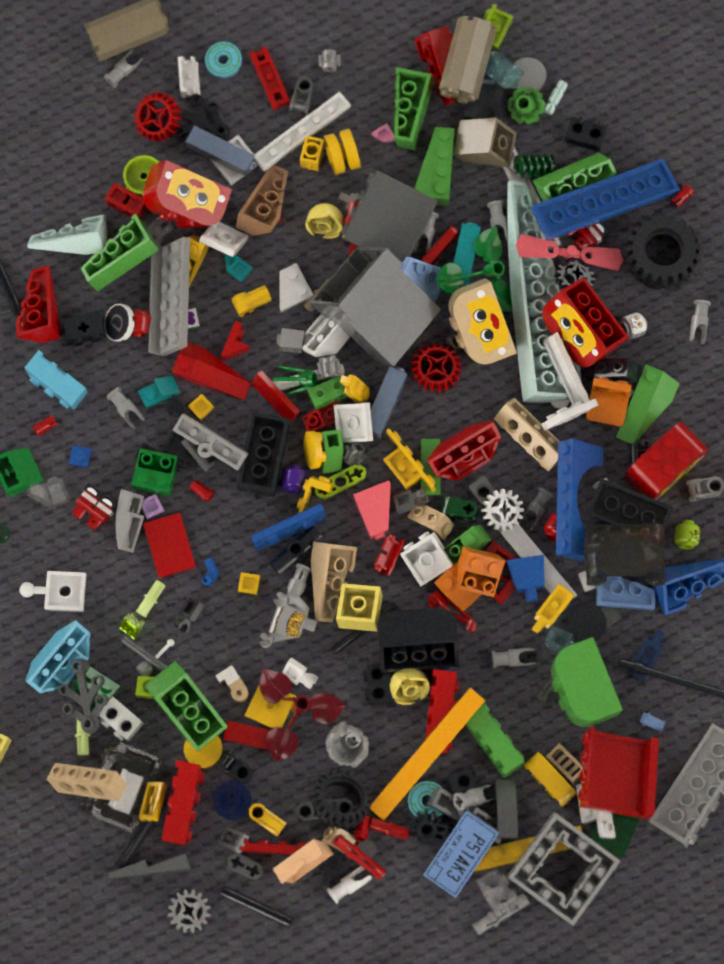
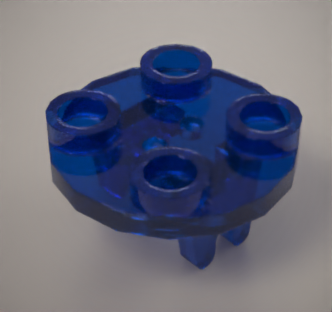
M229 781L220 785L213 797L214 809L219 816L227 820H237L246 816L252 804V797L248 788L236 781Z

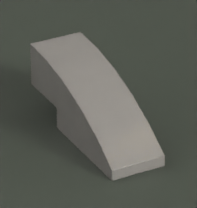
M122 489L116 511L118 549L133 553L144 516L139 515L144 496Z

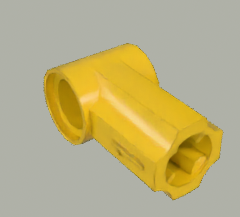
M264 285L248 293H239L231 301L239 317H243V314L247 312L252 313L255 308L272 301Z
M260 803L253 804L249 809L250 819L276 837L287 824ZM255 808H261L264 813L262 817L255 818L252 815V811Z

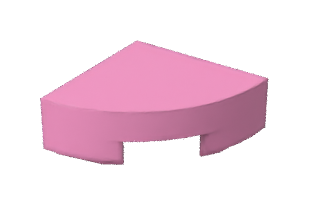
M387 123L371 132V135L378 141H395L394 133Z

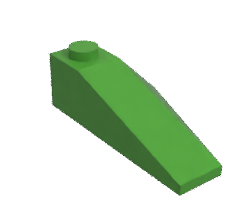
M645 365L627 409L624 425L620 427L616 438L632 445L639 440L673 401L680 383L664 371Z

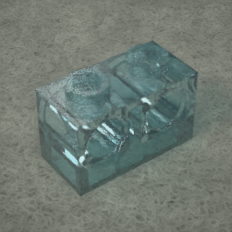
M490 52L485 73L503 88H516L525 72L502 53Z

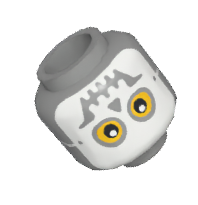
M640 313L626 315L621 318L619 323L630 337L628 338L629 340L643 336L648 325L646 318Z

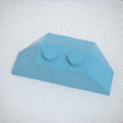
M76 620L57 631L32 661L25 681L39 693L59 690L60 685L68 684L76 675L71 668L75 659H89L90 632Z

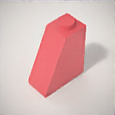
M389 481L353 494L370 540L374 538L376 541L381 540L389 533L391 490Z

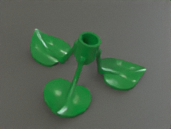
M496 227L481 232L474 241L476 255L483 257V260L489 263L485 265L484 270L462 276V270L457 264L447 263L439 270L436 278L437 284L444 292L453 294L457 289L465 286L463 279L484 274L488 278H494L491 283L501 311L513 312L511 289L505 281L498 280L505 271L504 264L501 261H496L502 254L498 230Z

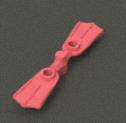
M524 234L520 235L515 245L519 257L555 258L557 255L563 256L565 259L581 257V260L586 264L619 271L624 261L619 248L585 247L580 253V250H577L574 245H570L568 248H560L555 242ZM551 248L553 253H549L547 249ZM586 253L590 254V259L586 258Z

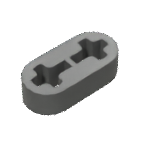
M238 853L232 854L228 858V867L232 871L250 880H258L262 877L263 868L259 863ZM239 857L240 862L244 864V868L240 866L233 868L231 860H236ZM247 866L251 868L257 866V870L260 873L252 877L250 876L251 872L246 868Z

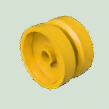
M350 129L339 132L340 143L333 133L324 136L327 157L335 175L345 173L344 160L350 170L361 168L357 148Z

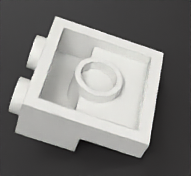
M429 532L424 533L419 537L420 541L414 544L411 542L403 547L404 552L400 554L420 586L453 566L452 561L444 551L445 547L435 532L431 534Z

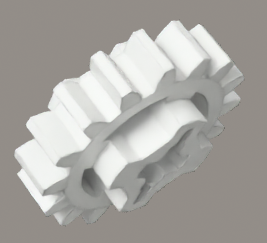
M501 489L500 494L495 490L493 491L494 496L487 495L489 501H483L486 508L481 509V511L486 512L483 519H489L488 526L494 524V530H497L500 526V530L505 531L506 526L511 530L513 529L512 524L519 525L517 519H523L520 512L524 511V509L519 507L523 502L517 501L518 495L512 496L511 490L505 493V489ZM497 499V504L494 507H491L493 502ZM508 499L513 503L514 507L508 503ZM506 508V512H500L499 509ZM514 513L512 519L508 521V517ZM492 514L497 517V521L493 518Z

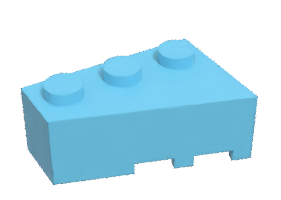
M40 350L24 367L30 377L29 381L36 387L41 385L45 388L44 392L51 398L57 397L60 400L59 403L66 409L70 407L74 410L88 393L83 385L68 373L59 369L56 363H51L44 358Z

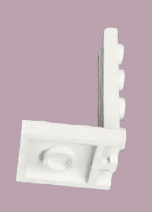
M558 332L545 339L543 343L572 405L568 408L567 406L561 408L556 413L547 416V421L541 424L544 431L573 420L598 406L596 399L589 400L588 394L580 381V377Z

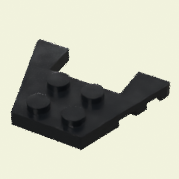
M173 394L165 410L178 418L184 413L199 422L188 408L182 404L179 398ZM174 431L162 451L153 448L145 442L140 447L141 449L178 456L177 468L194 471L198 465V462L181 443L185 438ZM139 450L135 455L136 459H138Z

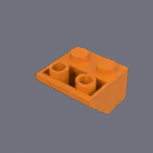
M463 546L457 564V588L494 597L505 560L498 554Z

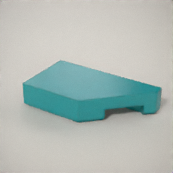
M225 254L227 273L242 283L253 270V267L237 255L231 257Z

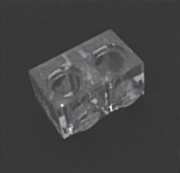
M497 869L476 880L479 890L497 920L518 909L516 902L519 900L513 889L509 890L507 887L509 882L504 874L500 875ZM493 884H498L495 888L490 887ZM503 899H507V900H508V901L505 902V903H500V901L503 900Z

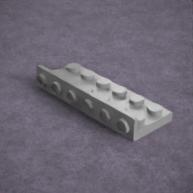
M182 237L165 246L157 245L159 250L151 255L149 311L151 322L148 352L152 354L166 356L187 347L190 238Z
M712 723L649 820L650 824L678 840L686 848L689 844L693 845L698 838L696 833L700 827L703 829L709 820L707 818L709 813L717 809L720 803L718 802L721 795L724 796L723 729Z

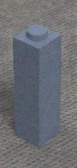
M196 126L193 127L186 140L187 148L244 176H247L248 172H252L256 165L253 154Z
M389 367L370 410L373 436L380 439L407 380V373L400 367Z

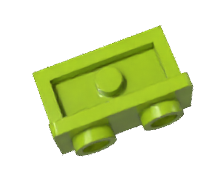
M493 4L491 9L488 8L486 10L484 19L491 22L493 27L497 28L492 48L498 50L513 20V16L498 10L497 5Z

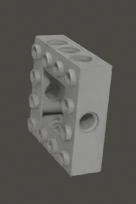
M553 812L507 877L574 926L620 863V860ZM558 840L590 863L567 895L536 873L539 866H543V861L550 851H554V846Z

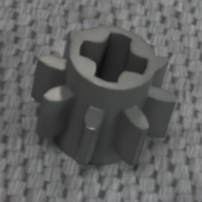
M350 442L344 447L343 453L345 455L343 460L348 465L353 466L356 464L359 466L367 457L363 454L365 448L360 443L354 442L352 444Z

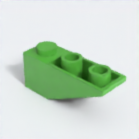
M475 525L448 544L444 551L453 565L458 563L463 546L480 550L492 540L482 525Z

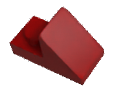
M234 322L221 353L222 360L226 361L250 351L249 345L238 342V340L242 341L245 333L242 323Z

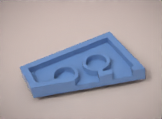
M601 567L597 568L596 606L650 611L655 609L654 589L634 581L631 582L620 575L607 572Z

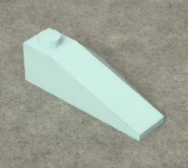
M105 215L82 219V224L72 227L71 224H66L59 232L51 229L30 237L27 246L31 249L84 255L95 254L97 251L101 252L108 241Z

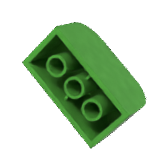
M592 637L567 646L559 652L551 666V677L553 678L551 685L554 692H558L560 708L562 711L565 710L569 720L580 727H591L617 717L623 709L594 638Z
M176 661L144 685L197 752L228 727Z

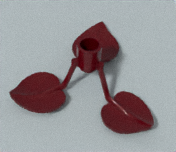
M269 669L262 671L259 685L263 698L272 704L278 703L281 698L284 701L293 702L291 709L295 714L286 730L276 727L270 730L266 736V746L272 758L280 761L290 757L298 747L297 735L289 732L299 715L304 714L307 710L312 711V718L317 723L327 725L337 719L346 705L337 697L327 693L314 694L310 700L306 696H299L297 698L285 697L292 689L290 679L281 672Z

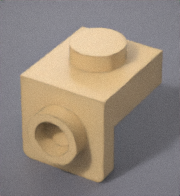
M329 826L324 832L322 842H326L344 853L342 850L333 845V841L339 834L343 835L352 844L355 843V836L343 829H338L337 826Z

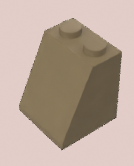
M498 118L460 120L453 155L463 162L510 167L517 132Z

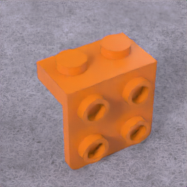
M606 377L594 378L590 400L596 399L598 406L587 412L586 419L592 422L622 427L625 421L632 385H628V382L621 380L617 382L609 381Z

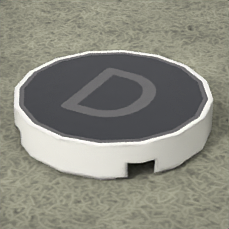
M115 304L110 307L106 314L104 328L106 335L112 341L122 342V340L128 339L133 332L134 321H132V316L134 314L129 306Z

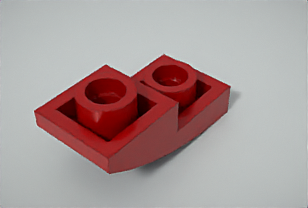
M335 401L322 409H316L302 416L301 418L307 431L318 432L335 424L334 405H339V403Z

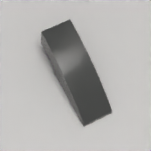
M495 780L496 830L500 832L496 839L518 838L515 780Z

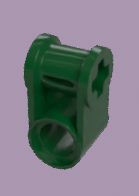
M453 496L443 497L441 513L451 517V519L464 521L476 519L478 511L477 505L473 501ZM468 507L472 508L470 514H466Z

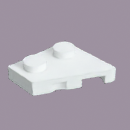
M297 263L280 271V311L283 312L310 299L313 295Z

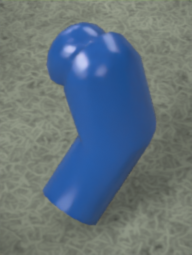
M209 558L204 561L208 570L205 577H202V583L205 586L215 584L219 576V571L213 558Z

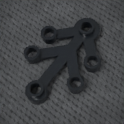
M194 94L191 97V103L195 106L198 116L180 109L182 112L178 116L194 124L185 127L181 126L180 128L175 127L176 131L179 129L183 130L181 134H175L177 138H182L189 134L194 126L200 129H207L210 131L208 133L223 140L229 138L230 128L227 124L222 123L218 113L219 107L216 102L212 101L207 105L208 112L212 114L214 124L207 121L202 106V97L199 94ZM195 98H199V99H200V101L197 102V103L194 102L193 100H194ZM216 106V109L211 110L210 107ZM223 129L224 133L220 134L218 130Z

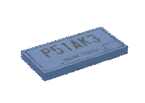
M466 810L423 876L456 898L500 832Z

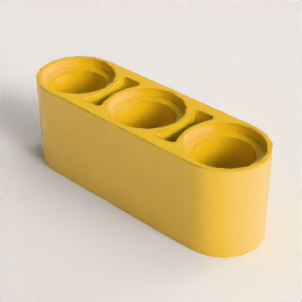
M539 752L523 765L526 770L529 769L532 776L539 784L542 783L545 786V790L552 798L558 800L561 807L577 794L572 786Z

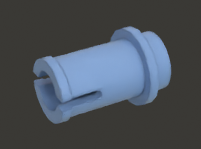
M643 712L639 722L642 723V726L646 725L661 733L666 721L650 715V712Z

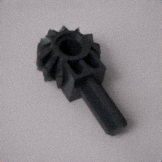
M427 809L424 810V814L418 811L417 817H412V824H410L413 838L418 837L419 843L424 839L427 844L429 839L435 842H445L446 836L449 837L456 827L448 825V818H443L440 815L436 816L435 811L429 814ZM427 824V825H430L431 827L426 829V828H423L422 826H424V825Z

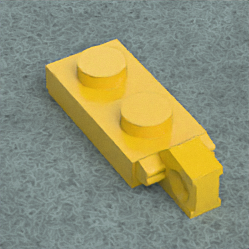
M350 374L348 377L342 375L340 383L345 386L344 393L355 403H366L370 396V388L355 375Z
M559 583L537 611L534 618L537 622L532 627V630L538 634L544 627L549 629L574 598L575 594Z

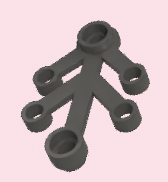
M75 659L71 668L77 674L80 694L74 691L69 684L60 685L59 693L62 696L70 697L81 705L84 714L78 711L73 703H65L62 711L65 715H72L79 720L85 733L92 734L99 729L100 720L98 717L104 706L109 702L107 695H97L100 687L105 684V678L102 675L93 676L91 680L92 687L88 692L85 673L89 670V663L86 659ZM95 698L96 706L92 711L91 704Z

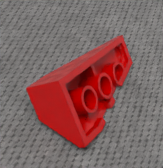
M448 26L429 31L414 39L422 62L426 60L429 65L427 72L436 79L435 88L445 106L455 102L454 97L447 98L441 96V90L439 89L453 38Z
M187 342V347L179 352L172 369L173 376L243 401H245L251 385L249 381L207 349Z

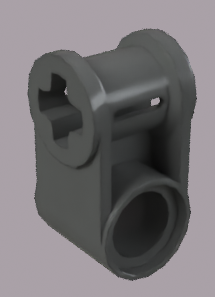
M303 76L297 80L290 102V111L297 110L308 115L314 89L312 80L309 77ZM302 85L310 86L307 90L300 88Z

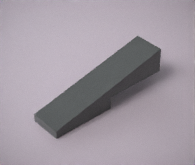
M435 787L426 804L457 822L460 821L466 810H468L496 829L495 818L477 807L467 806L462 811L458 810L453 803L454 795L441 787ZM495 839L494 842L500 844L502 839Z
M182 854L152 866H148L147 861L143 860L110 872L108 876L109 879L113 880L192 869L187 855Z

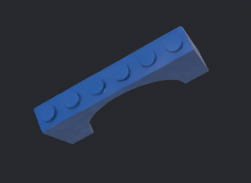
M576 439L558 442L556 555L582 562L601 561L602 541L591 536L584 527L577 506V491L579 482L588 469L603 467V447Z

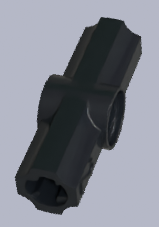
M314 526L307 528L295 540L289 542L288 546L269 562V565L281 576L297 560L303 558L304 554L313 547V541L319 542L323 536ZM297 546L301 548V552L293 554L291 549Z

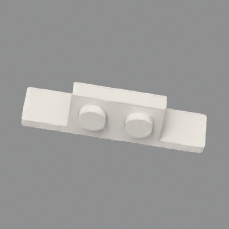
M582 783L576 785L577 797ZM578 800L582 824L597 821L600 838H615L612 813L581 808L580 800Z

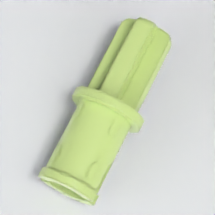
M156 580L147 595L144 594L145 598L136 610L138 614L146 618L153 605L158 603L157 599L165 588L162 582Z
M77 720V734H75V737H77V754L79 756L89 755V737L91 734L85 733L82 730L81 722Z

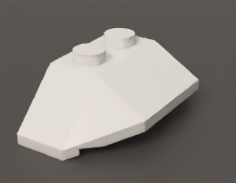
M320 314L305 332L302 349L314 357L336 354L350 336L333 319L325 318Z

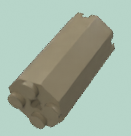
M142 0L84 24L99 62L168 34L167 31L170 30L167 24L168 20L165 13L161 11L159 0Z
M462 16L457 19L439 87L441 96L457 98L458 102L467 104L468 101H475L479 97L497 29L493 27L491 22L477 17H473V20H468L469 16Z

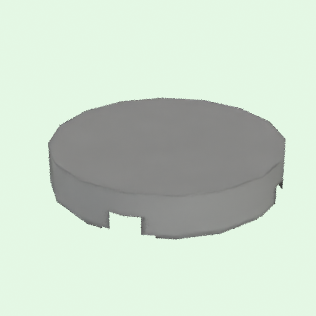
M530 57L519 59L511 67L509 73L510 83L516 90L521 87L529 90L533 87L539 91L546 81V69L537 59Z

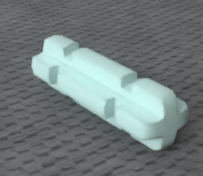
M558 81L556 88H554L548 99V103H546L545 113L553 114L555 106L557 107L563 92L567 88L566 82Z

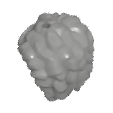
M343 721L329 731L326 738L327 752H329V757L335 763L346 766L350 765L355 768L368 756L369 741L368 737L364 736L360 729L347 725Z

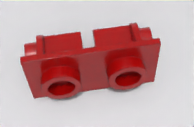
M390 534L385 538L381 550L385 551L386 554L379 553L374 563V570L379 572L378 574L390 576V573L395 568V562L403 550L404 540H398Z

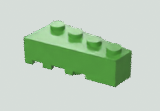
M597 153L535 179L533 183L542 200L546 201L613 177L617 172L608 157Z

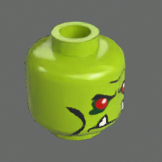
M683 520L682 523L675 527L674 541L679 545L680 549L692 550L699 544L700 527L694 524V521Z

